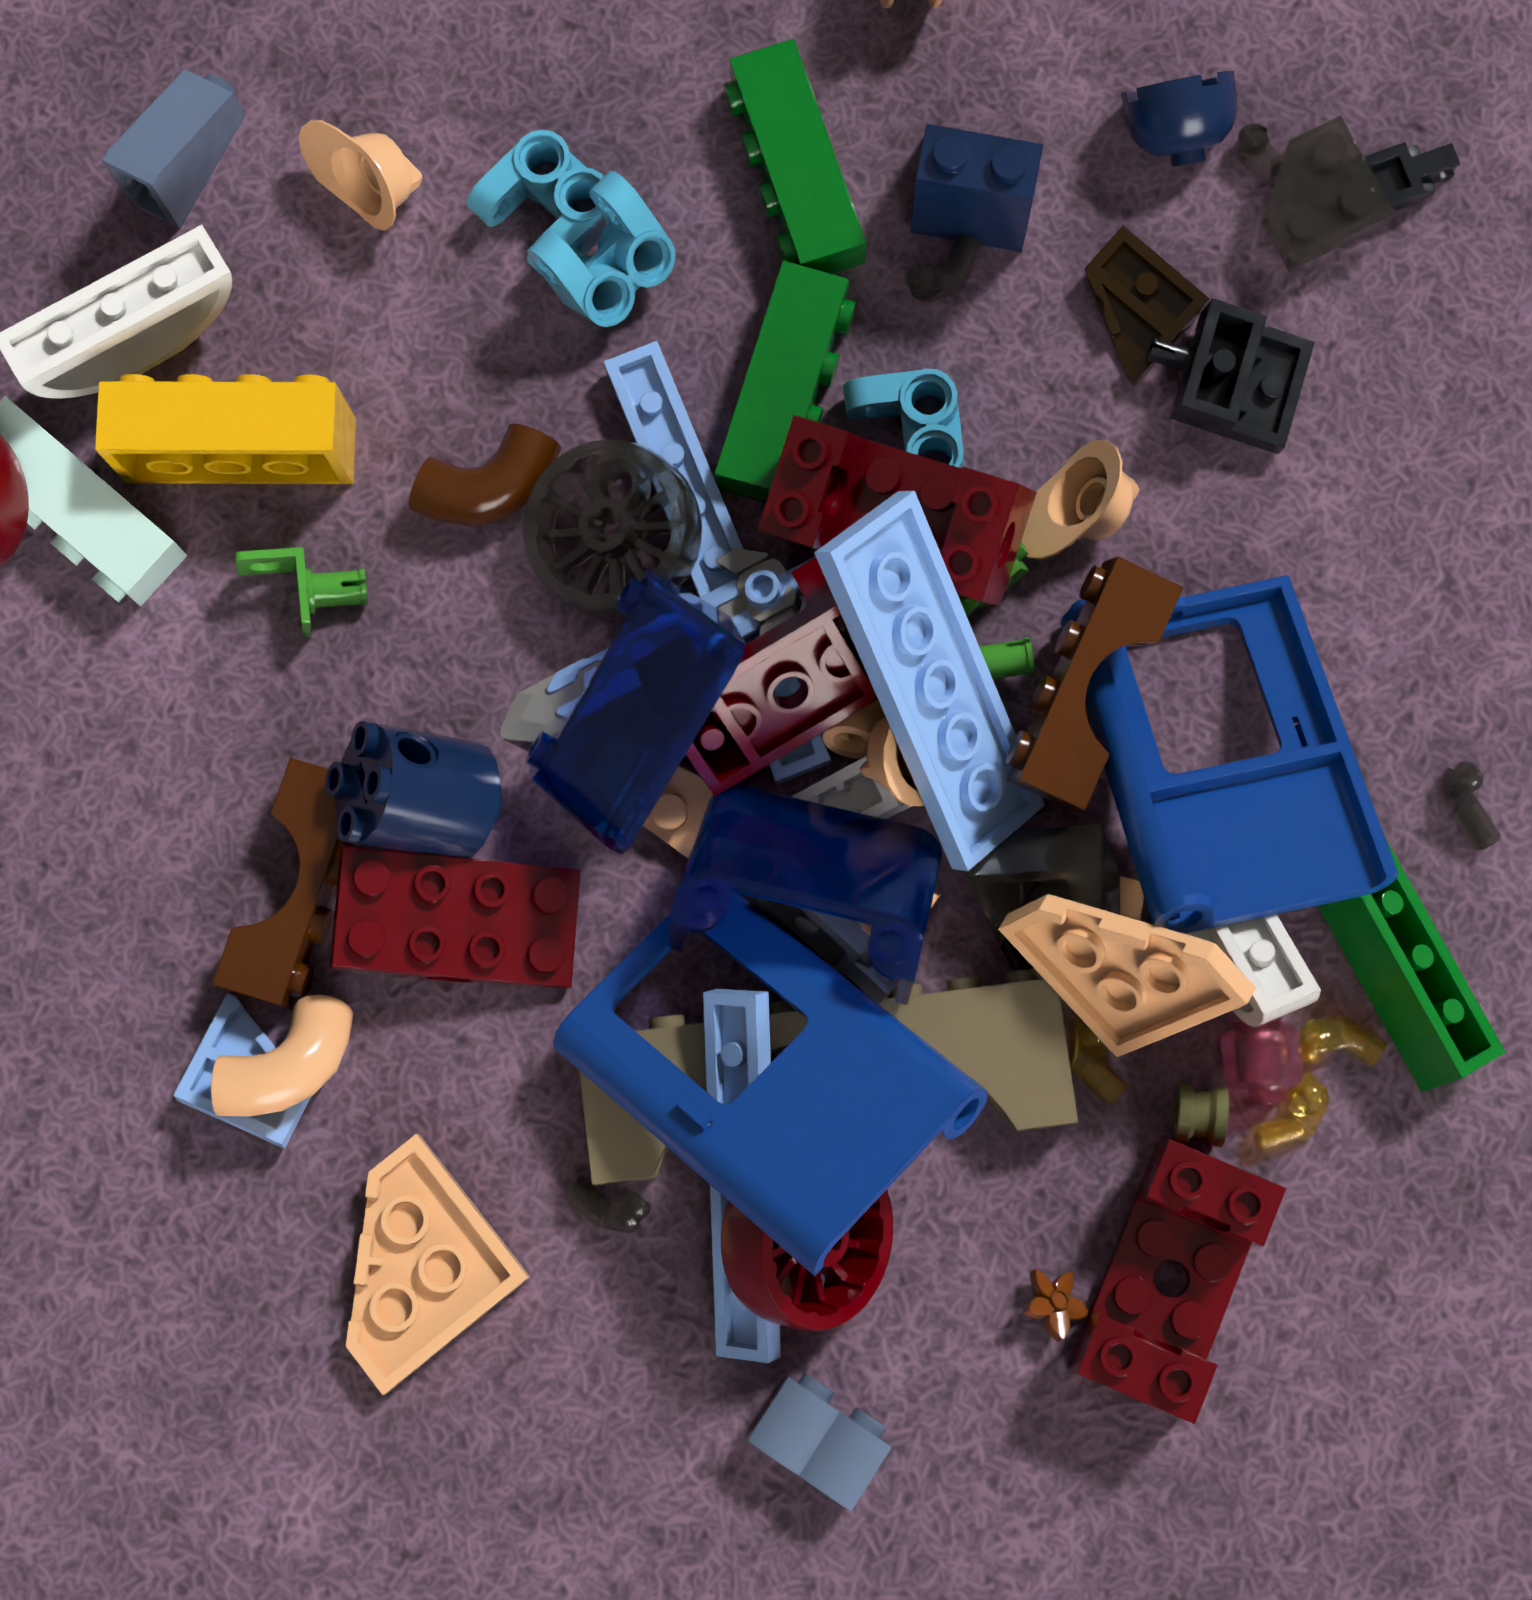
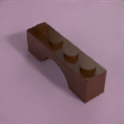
M1119 556L1104 561L1101 567L1094 565L1091 568L1079 593V598L1086 602L1077 622L1068 621L1057 641L1055 653L1060 655L1061 658L1052 678L1047 675L1042 678L1032 697L1030 708L1037 712L1027 733L1020 731L1008 751L1006 764L1012 766L1006 779L1007 781L1070 810L1086 809L1110 755L1096 739L1088 723L1085 699L1090 678L1102 660L1113 651L1123 646H1147L1159 643L1183 590L1182 586Z
M290 757L271 814L289 830L297 845L300 870L296 887L286 904L271 917L252 925L231 928L212 985L292 1010L295 999L306 997L314 975V966L308 965L314 943L322 944L330 930L333 910L327 908L334 885L337 886L340 848L343 845L348 846L349 843L339 840L337 835L335 798L329 797L325 789L327 768Z

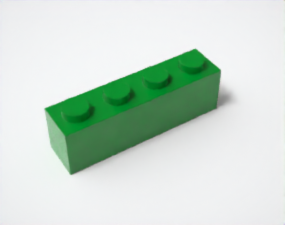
M793 38L730 58L731 81L723 83L725 97L732 116L742 114L748 131L741 133L740 136L749 166L753 167L760 164L765 182L758 184V189L765 213L768 218L778 216L783 234L776 235V242L782 262L784 260L830 274L864 264L866 261V240L795 39Z
M783 260L715 471V480L719 490L766 503L793 415L821 423L824 408L815 405L821 386L831 388L833 385L840 355L832 353L838 333L848 335L857 302L848 300L849 279Z
M1387 841L1399 873L1394 882L1375 893L1318 905L1422 1093L1462 1079L1503 1055L1506 1051Z

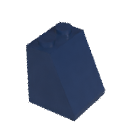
M926 124L915 182L911 233L1022 252L1043 144Z

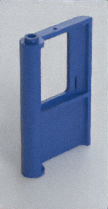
M1289 575L1179 597L1161 637L1225 624L1237 627L1280 746L1277 752L1179 774L1170 773L1164 768L1126 651L1129 646H1123L1110 653L1097 666L1090 678L1086 691L1085 705L1096 739L1110 754L1104 766L1153 925L1187 934L1365 896L1389 886L1399 875ZM1080 599L1073 603L1062 616L1060 622L1062 630L1068 621L1077 622L1086 602L1085 600Z
M716 877L706 881H698L685 892L681 903L567 1015L557 1029L553 1041L554 1049L814 1276L824 1267V1260L832 1247L938 1134H942L948 1140L962 1135L978 1118L988 1096V1091L723 880ZM692 932L703 934L808 1020L804 1030L733 1102L728 1104H722L715 1100L614 1012L617 1004L686 935Z

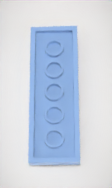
M898 491L826 543L814 554L951 868L969 871L1043 808L1045 804L1040 795L1006 780L1012 766L1006 764V757L1016 734L915 491Z

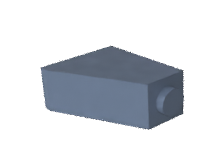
M184 69L107 150L102 162L132 206L181 229L245 117L235 96L236 91L229 83L212 74H206L202 78Z

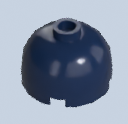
M1234 71L1217 72V77L1202 80L1201 75L1185 77L1136 88L1137 92L1126 91L1121 93L1125 120L1131 137L1139 148L1152 156H1171L1172 167L1206 161L1205 149L1213 147L1225 139L1232 130L1237 115V89Z

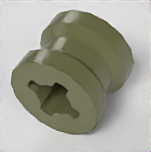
M1178 1082L1173 1095L1171 1140L1185 1144L1192 1138L1203 1139L1208 1146L1223 1147L1229 1118V1092L1227 1087L1214 1086L1208 1091L1195 1090L1190 1083Z

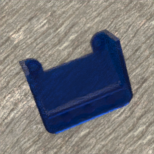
M650 569L646 570L641 581L632 577L623 589L615 609L624 613L625 621L559 734L551 736L542 731L531 746L525 760L526 763L531 765L529 770L530 779L603 845L618 855L624 854L638 835L733 676L746 646L745 641L728 614Z
M734 785L715 797L713 795L708 802L668 922L670 948L682 951L687 931L703 932L716 927L727 913L732 892L872 925L867 947L869 961L880 975L900 982L896 1003L908 1005L941 864L942 853L940 845L930 832L920 827L747 786Z

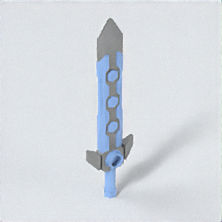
M737 548L717 558L716 563L737 576L738 580H732L663 616L659 622L588 659L583 658L519 692L513 700L501 726L500 734L502 739L540 744L607 710L610 705L645 688L646 685L637 665L686 635L690 636L704 659L759 630L761 636L801 610L802 600L798 594L801 589L791 572L816 558V556L790 570H787L782 562L771 558L765 552Z

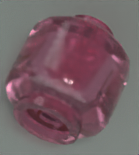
M1239 1017L1233 1019V1027L1222 1034L1221 1050L1227 1087L1234 1092L1249 1095L1251 1104L1267 1105L1286 1100L1285 1091L1294 1088L1303 1080L1304 1071L1298 1030L1294 1025L1281 1021V1017L1258 1027L1249 1026Z

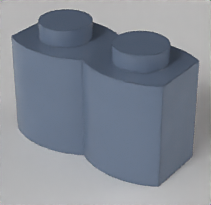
M804 1372L799 1382L786 1375L748 1434L747 1441L819 1491L852 1511L892 1448L889 1443L881 1438L887 1427L857 1407L849 1417L831 1405L829 1402L835 1395V1392Z

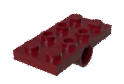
M343 845L340 848L329 968L412 975L435 981L490 982L559 989L572 988L581 870Z

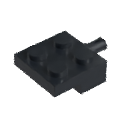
M1212 298L1201 311L1193 339L1186 348L1154 336L1148 349L1149 352L1146 355V361H1152L1178 370V391L1170 419L1279 454L1286 446L1315 342L1266 326L1267 316Z

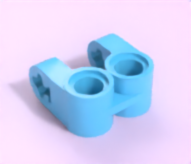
M548 130L532 131L522 137L478 181L467 199V207L489 227H494L504 221L527 197L536 203H540L557 220L539 238L548 230H551L559 235L578 256H584L599 241L602 231L608 224L597 206L587 212H578L572 209V206L580 199H591L589 191L604 177L603 174L593 168H587L569 152L568 145L561 136ZM543 162H552L557 165L555 170L549 174L539 175L532 172L535 166ZM527 256V263H529L541 276H543L537 269V267L534 265L530 257Z
M611 170L589 191L594 204L608 222L600 235L598 251L592 256H578L559 235L551 230H548L527 250L528 256L561 299L562 303L594 324L603 327L614 326L623 321L632 310L635 301V291L641 286L646 288L653 287L666 280L672 272L675 263V247L672 240L667 236L637 191L621 175ZM639 247V251L634 257L635 251ZM600 284L598 292L593 297L594 290Z
M925 368L915 371L860 377L850 380L843 385L845 414L848 418L864 420L901 416L906 452L923 456L933 450L941 451L951 459L949 465L959 468L964 467V447L958 408V392L955 383L946 373L937 369ZM927 395L935 396L944 403L943 408L932 415L922 414L913 406L918 399Z

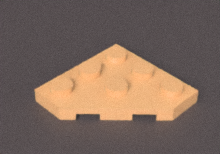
M1050 894L1008 913L998 928L1116 1057L1245 1006L1256 989L1214 942Z
M415 1134L370 1170L366 1185L365 1197H367L363 1232L360 1234L354 1277V1284L356 1286L352 1317L348 1323L346 1348L382 1395L391 1391L530 1278L529 1274L419 1134Z

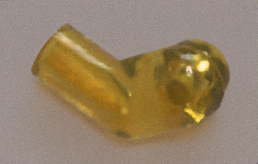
M1341 1014L1308 1020L1299 1028L1300 1035L1293 1041L1296 1055L1307 1063H1318L1321 1061L1324 1053H1332L1343 1049L1369 1067H1372L1378 1061L1387 1046L1385 1040Z
M1081 1019L1076 1022L1070 1033V1068L1109 1107L1129 1085L1106 1064L1108 1048Z
M1304 1073L1293 1078L1289 1084L1292 1100L1286 1114L1253 1125V1131L1263 1154L1308 1139L1315 1134L1330 1104L1327 1087L1320 1083L1317 1076Z

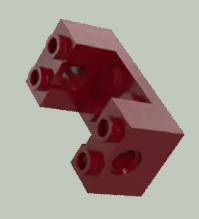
M793 415L758 531L811 548L820 549L896 492L915 491L957 594L980 602L1001 605L1037 494L1036 491L1019 483L963 466L962 468L867 440L839 428Z
M817 558L791 572L810 606L711 666H707L705 659L689 635L684 636L637 665L657 713L714 797L878 700ZM789 677L802 679V683L795 693L785 697L773 695L775 687L782 680Z
M1171 1139L1157 1142L1089 1312L1090 1315L1087 1317L1071 1357L1068 1369L1195 1424L1218 1366L1207 1360L1250 1247H1264L1286 1188ZM1168 1260L1178 1262L1187 1274V1283L1184 1290L1173 1297L1162 1295L1156 1289L1153 1281L1154 1272L1158 1265Z

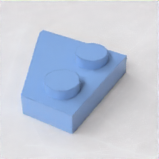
M229 993L226 994L173 1095L177 1101L284 1149L311 1099L310 1097L281 1112L256 1116H216L212 1105L211 1080L213 1067L218 1056H252L265 1054L276 1048L246 1012L239 1000Z

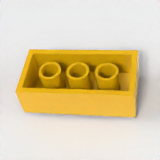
M125 374L119 377V381H99L95 450L125 483L353 484L356 417L336 382H330L328 378L319 375H299L294 378V382H272L271 379L265 376L245 374L237 376L236 382H213L207 376L185 374L179 376L177 382L155 381L153 378L145 375Z

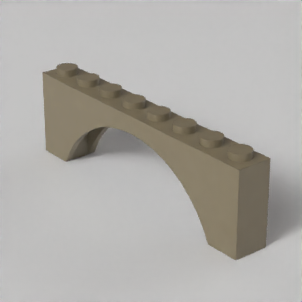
M1035 969L1006 973L1005 984L982 986L980 976L952 979L946 981L947 991L923 994L922 984L897 986L887 996V999H884L879 1004L988 1091L987 1100L999 1111L1013 1132L1078 1123L1060 996L1045 979H1042V976ZM785 1001L769 1003L771 1054L783 1051L807 1025L808 1020ZM670 1015L648 1019L649 1029L636 1032L707 1092L704 1022L685 1025L684 1015ZM579 1070L592 1185L599 1186L657 1178L668 1147Z

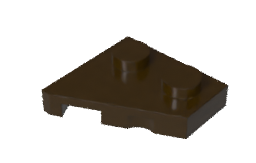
M1124 225L1084 268L1085 276L1128 381L1134 386L1156 364L1152 361H1146V355L1149 352L1148 349L1153 337L1155 336L1158 339L1174 344L1210 301L1209 297Z

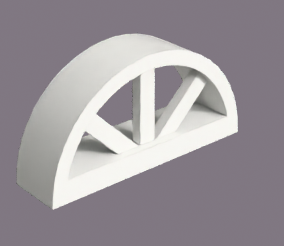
M200 225L0 332V350L20 385L31 394L45 398L62 399L98 393L99 381H119V377L125 374L141 375L181 352L195 341L214 322L227 303L232 289V275L203 225Z
M1277 914L1187 933V935L1216 943L1256 987L1247 1005L1232 1010L1249 1026L1258 1027L1314 1003L1320 996V987Z

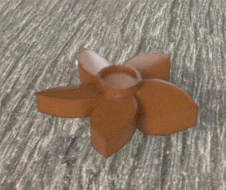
M1034 1269L1029 1272L1030 1280L1035 1293L1039 1297L1026 1303L1023 1314L1035 1319L1044 1318L1043 1324L1047 1333L1059 1342L1067 1335L1070 1329V1322L1078 1321L1090 1315L1081 1300L1069 1297L1073 1288V1272L1062 1274L1051 1283L1045 1274Z

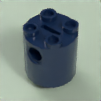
M360 721L353 729L351 740L341 762H333L326 775V793L329 797L335 798L337 835L339 840L343 842L413 853L470 858L485 844L502 808V791L497 761L490 748L479 742Z

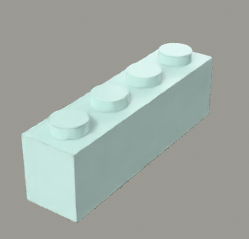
M4 396L0 401V434L11 446L24 472L29 497L27 524L35 530L44 522L57 534L50 543L76 566L85 558L99 571L92 580L119 603L127 594L139 606H142L187 557L186 553L169 536L10 399Z

